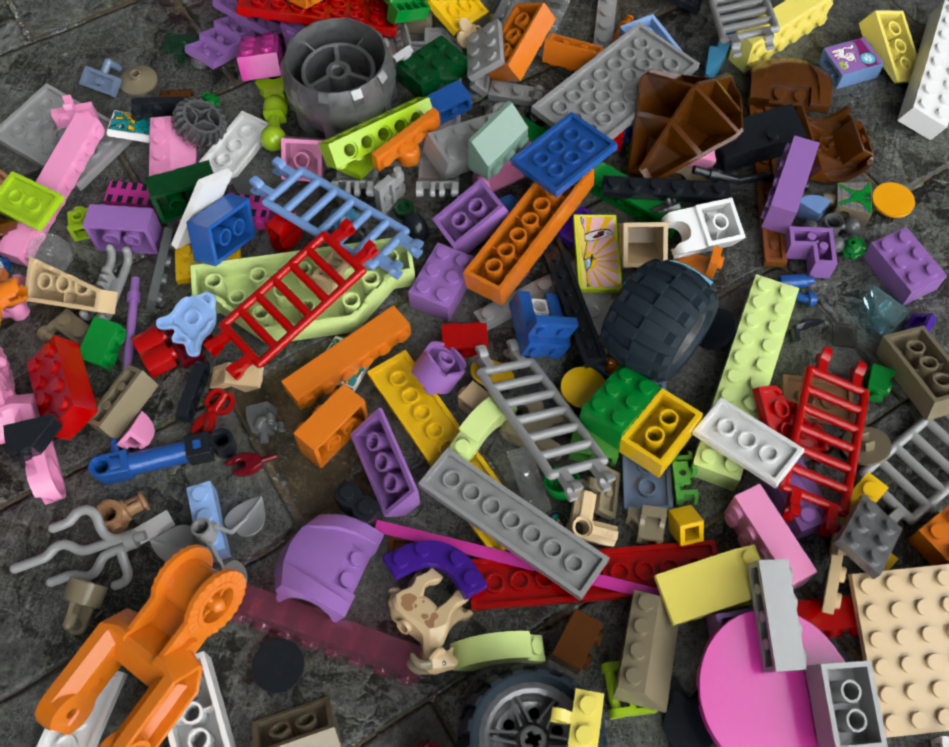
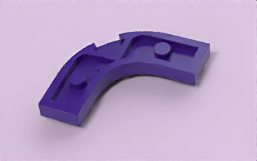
M433 540L417 541L383 556L382 561L394 581L416 570L435 568L447 574L464 600L486 590L488 586L471 559L458 548L444 542Z

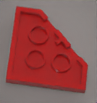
M776 385L752 389L760 421L789 439L797 404L794 401L789 402L781 395L783 391ZM804 415V424L824 432L821 425L817 422L812 423ZM800 434V444L821 453L829 450L827 443L806 434Z

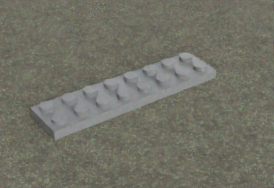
M449 448L443 452L418 483L420 489L580 601L610 559Z

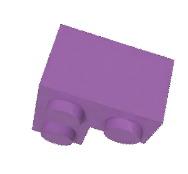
M789 226L784 236L787 259L806 260L808 276L830 278L838 264L833 228Z

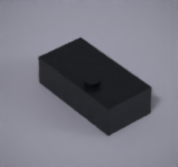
M793 104L743 117L744 131L733 141L716 149L715 152L723 172H728L753 165L756 162L760 163L781 157L786 144L792 142L794 135L806 139L807 134Z

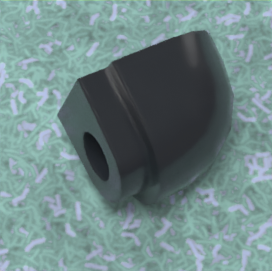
M408 213L403 218V225L410 230L408 236L423 242L426 241L429 237L426 221L418 213Z

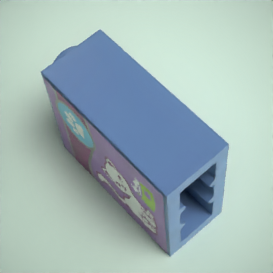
M865 37L824 48L818 61L821 68L829 74L831 82L836 89L875 79L884 65L882 59L877 55Z

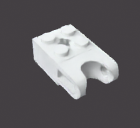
M733 198L672 211L661 218L662 222H668V228H674L681 235V243L671 249L674 259L712 251L714 245L723 248L730 247L746 238Z

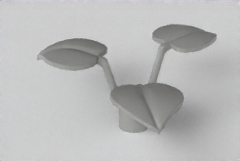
M258 496L234 507L225 517L224 524L227 528L217 525L216 522L211 523L207 518H199L192 523L191 527L188 525H178L159 536L150 538L151 546L155 553L166 562L180 549L186 548L188 545H198L199 542V544L208 546L220 567L215 569L217 572L228 568L236 569L244 575L245 583L247 584L248 575L243 564L233 560L224 566L213 544L218 536L216 530L230 535L237 532L241 537H250L258 533L264 526L266 518L263 498Z

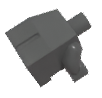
M268 401L246 406L247 422L252 433L259 437L260 444L269 443V436L275 435L276 431L280 433L287 431L284 422L279 421L276 423L275 415H278L277 408Z

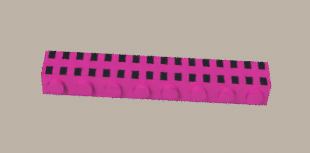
M110 181L103 200L105 205L153 208L157 218L160 219L150 199L147 184ZM230 193L249 198L255 229H266L265 225L276 215L275 212L262 205V199L264 198L262 196Z

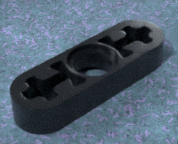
M196 360L193 364L177 407L176 419L178 421L191 423L194 419L210 375L209 362Z

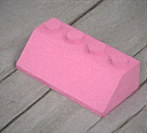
M172 116L150 118L149 176L197 163V144L191 146L190 141H184L183 136H177L178 131L173 129Z

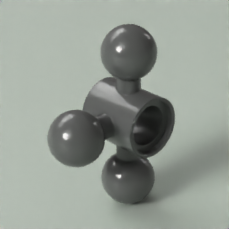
M829 213L825 216L822 224H818L814 220H807L802 224V227L833 228L836 253H839L845 247L843 238L837 236L840 230H844L848 234H855L860 230L861 223L854 217L847 218L844 221L839 214Z

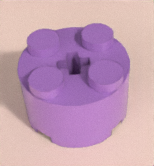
M439 341L430 342L411 369V373L423 385L424 391L430 395L451 392L465 373L466 362L462 355L453 347L450 350L443 347L445 343Z

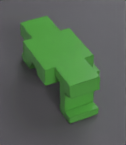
M688 451L687 455H677L671 462L672 494L675 505H682L683 501L693 500V505H697L699 499L697 489L683 490L684 485H690V478L696 477L698 472L697 465H692L691 468H688L693 460L692 451ZM681 472H685L686 475L682 476Z

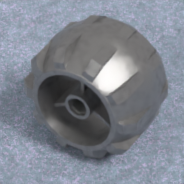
M344 17L319 20L303 28L288 42L285 57H283L280 63L283 86L290 110L296 112L298 124L305 132L313 133L318 129L324 132L325 138L328 139L392 109L391 102L397 98L392 50L386 46L382 34L372 26Z

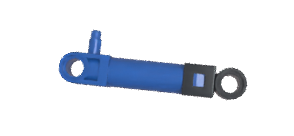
M218 428L210 435L206 431L184 436V441L130 453L127 449L120 450V447L116 445L118 440L113 438L110 440V453L100 454L92 458L88 469L100 484L111 485L135 479L136 474L190 463L194 466L215 461V454L219 458L228 459L236 453L238 445L232 433L226 428ZM228 441L225 445L219 446L221 442ZM108 467L105 472L101 473L104 468Z

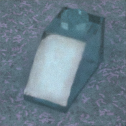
M874 284L864 297L869 326L883 336L893 333L911 312Z

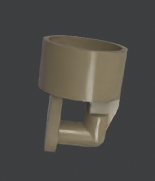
M70 577L62 597L65 600L71 601L63 622V628L72 635H82L85 633L94 609H101L108 587Z

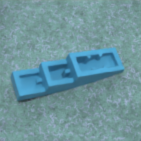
M734 32L726 33V35L734 34ZM718 38L716 47H709L703 77H716L726 60L731 47L730 43L721 44Z

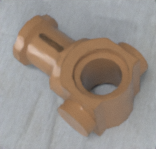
M142 490L125 501L122 499L117 501L106 499L96 506L103 517L106 528L114 534L122 533L127 528L129 522L132 521L133 515L143 510L148 511L151 509ZM116 514L112 520L108 521L109 516Z

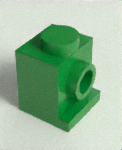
M874 363L865 373L863 387L870 392L869 400L871 402L880 403L883 401L884 395H889L892 388V382L889 381L895 375L896 370Z

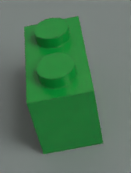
M94 316L80 347L83 362L110 371L117 361V353L121 345L126 340L127 330L118 323Z

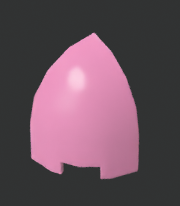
M141 411L116 445L127 450L129 447L143 449L148 446L155 433L154 425L150 418Z

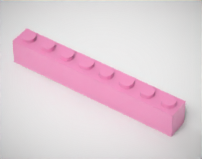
M78 112L75 113L36 180L37 183L62 194L65 198L64 202L41 232L17 222V229L9 231L0 242V255L7 258L10 262L28 267L29 256L35 258L37 250L45 240L49 229L54 224L61 208L65 205L66 199L72 189H74L81 173L85 170V166L94 154L99 141L104 136L106 130L98 118Z

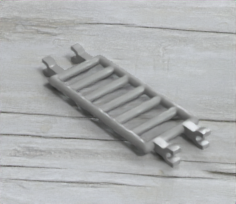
M707 0L719 42L721 44L730 43L733 58L742 56L740 49L741 40L760 36L763 37L766 51L775 50L773 42L774 33L780 31V25L770 0H746L719 7L717 5L739 0ZM763 5L760 8L720 16V14ZM765 14L767 15V16H765V17L756 18V19H751V20L742 21V22H737V23L728 24V25H724V26H723L724 23L733 22V21L742 20V19H747V18L756 17V16H761V15H765ZM770 24L767 27L726 35L729 32Z
M516 339L507 340L506 344L509 349L503 351L505 357L510 358L512 361L496 365L490 359L484 344L476 346L475 350L478 355L473 356L472 360L481 367L476 371L477 376L546 478L549 480L558 479L564 488L565 496L569 502L578 500L579 496L576 492L583 490L581 482L575 480L571 474L590 470L597 479V485L602 493L610 491L612 487L609 482L615 481L616 476L604 467L608 463L607 456L534 358L521 356ZM530 367L534 375L493 383L489 375ZM540 382L546 389L504 399L500 393L503 390ZM551 398L557 404V407L516 416L511 409L512 407ZM560 415H565L570 422L528 433L522 425ZM575 431L582 439L581 441L542 451L534 443L535 441ZM589 449L595 457L552 469L547 462V459Z
M921 417L891 443V453L887 458L889 459L896 453L936 492L928 499L903 477L887 459L877 465L864 466L858 471V476L862 479L867 472L872 473L880 467L920 505L910 513L892 494L886 491L881 498L894 510L889 517L896 522L902 518L909 525L916 524L949 494V480L944 485L940 483L903 448L908 441L912 440L949 475V462L918 434L927 427L949 447V434L934 419L926 421L924 417Z

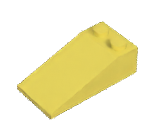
M874 11L859 23L861 34L884 63L883 68L893 82L909 83L917 52L904 11Z
M755 544L733 549L655 575L654 579L672 626L753 604L747 564L761 560Z

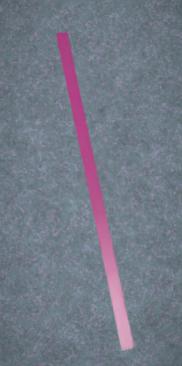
M380 520L376 522L375 529L386 535L414 542L423 540L440 541L458 548L467 555L538 572L511 552ZM601 574L592 584L593 586L633 595L634 590L661 597L658 588Z

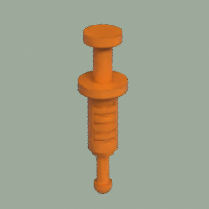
M627 15L624 19L625 21H621L618 24V30L615 32L611 44L618 39L620 26L633 22V16Z

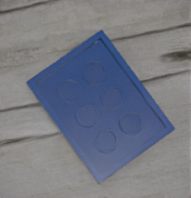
M571 112L512 157L511 164L557 198L616 151L617 143Z

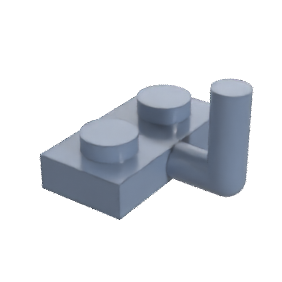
M110 58L104 60L100 71L85 66L79 84L116 98L122 80L108 73L110 68L120 72L122 67Z

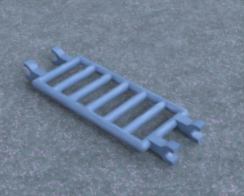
M277 156L272 160V164L276 166L272 173L285 177L286 179L275 189H272L257 176H253L249 180V183L253 185L250 192L264 197L262 199L263 206L315 237L322 231H328L353 206L363 211L352 222V226L356 230L371 216L380 221L354 249L344 244L349 237L340 242L353 257L369 239L374 242L388 227L396 230L398 233L379 251V254L363 264V266L370 270H374L379 266L388 271L394 279L398 280L403 274L400 269L404 263L392 260L387 256L398 245L407 249L417 259L423 254V250L420 248L424 245V242L409 237L410 230L408 227L305 167L301 166L295 170L286 165ZM303 176L311 181L283 207L273 202L300 177ZM318 186L328 191L301 217L291 212ZM336 196L346 201L318 228L308 223Z

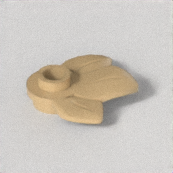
M468 18L458 20L461 31L457 34V43L463 49L466 48V37L472 32L481 29L479 25L471 24Z

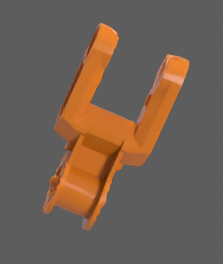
M188 545L186 548L180 549L159 570L151 587L150 598L139 612L127 608L98 624L41 698L35 712L36 721L50 731L53 730L65 735L73 733L88 719L93 711L95 700L123 665L149 688L118 730L110 734L99 747H159L199 691L203 667L195 654L207 637L218 632L220 628L224 627L232 619L233 614L237 612L245 595L246 579L244 575L233 568L217 572L213 569L212 553L202 545Z

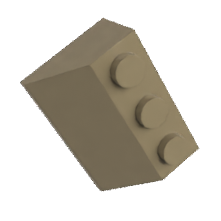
M330 696L252 722L253 747H342Z

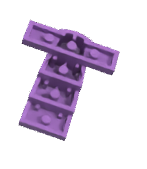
M213 0V7L228 16L214 20V28L200 32L198 41L185 45V53L208 67L215 69L237 57L240 40L244 36L254 35L259 37L267 32L281 34L282 28L281 25L272 20L267 21L259 17L247 18L238 15L237 0Z

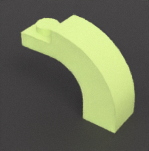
M492 396L481 402L459 427L460 432L448 447L468 462L471 461L486 438L496 428L502 426L505 421H508ZM512 407L511 409L516 413L519 408Z
M530 631L488 633L465 638L450 644V648L454 647L453 655L458 660L457 667L453 671H476L487 666L502 663L539 664L546 661L542 635L530 634Z

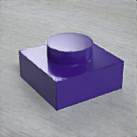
M933 313L912 314L904 330L924 325L930 332L937 319Z

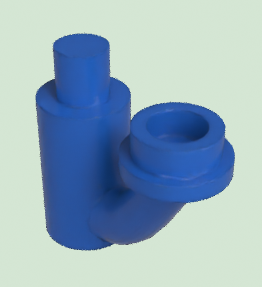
M805 273L779 275L777 281L799 289H806L807 285L815 284V277L807 276ZM806 291L805 294L798 292L796 300L805 303L807 307H812L817 304V295L811 291Z

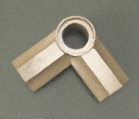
M587 490L576 492L579 498L572 502L570 519L565 528L586 542L613 548L618 538L617 526L593 521L597 494ZM576 523H579V524L582 525V527H583V534H582V535L579 534V533L576 531V529H575Z

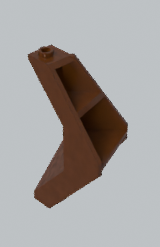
M648 70L640 78L626 170L629 176L664 179L736 139L744 131L742 97L733 81V76L728 74L711 78Z

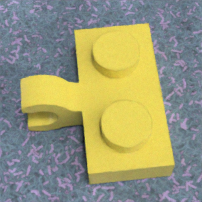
M576 688L572 712L558 707L552 708L550 722L570 725L567 747H598L604 701L603 693Z

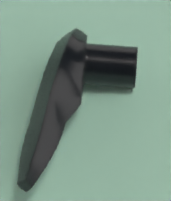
M806 319L789 324L787 331L791 334L792 342L801 341L799 331L820 325L825 320Z

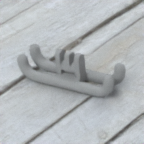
M107 244L105 246L107 261L101 269L102 274H99V281L96 282L95 286L102 290L118 292L117 306L132 266L133 257L131 249L128 246H124L122 248L123 265L118 278H116L112 272L116 262V251L112 244ZM79 311V316L85 321L91 320L96 314L94 311ZM101 312L96 314V317L110 320L113 314Z

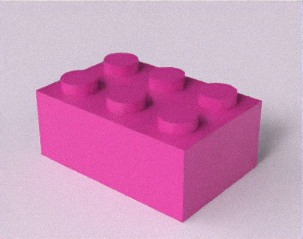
M267 32L259 37L247 35L240 40L237 62L242 81L282 76L280 63L284 55L279 34Z

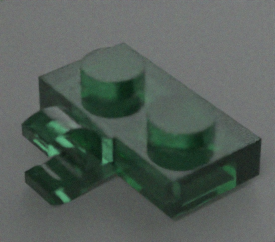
M167 34L163 45L164 52L178 55L177 63H185L187 56L185 45L198 41L199 35Z

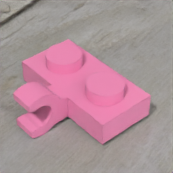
M70 94L62 96L64 101L63 107L51 109V116L58 129L67 128L76 112L96 117L99 120L92 101L75 105Z

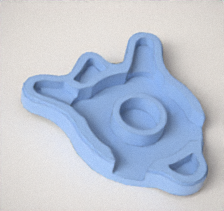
M204 292L191 297L186 296L175 305L169 315L158 318L156 325L161 330L174 329L172 342L184 344L187 354L197 357L200 355L203 340L212 332L216 324V297L210 292Z

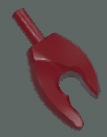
M244 452L231 457L224 464L226 467L245 463L243 468L234 470L232 474L239 477H247L259 472L263 468L264 462L278 459V455L274 453L261 457L259 453Z

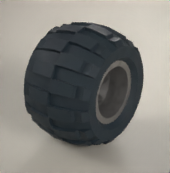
M659 258L650 260L641 265L629 277L612 302L602 324L601 345L607 349V354L619 366H626L650 381L653 379L662 383L670 380L684 367L705 337L719 306L718 294L711 290L712 286L700 274L687 266L670 260L662 261Z

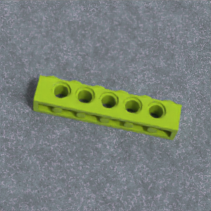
M416 97L319 142L318 144L326 166L341 170L348 166L347 163L351 161L357 162L364 159V155L373 153L432 109L430 98ZM345 146H347V152H346V153L344 152Z

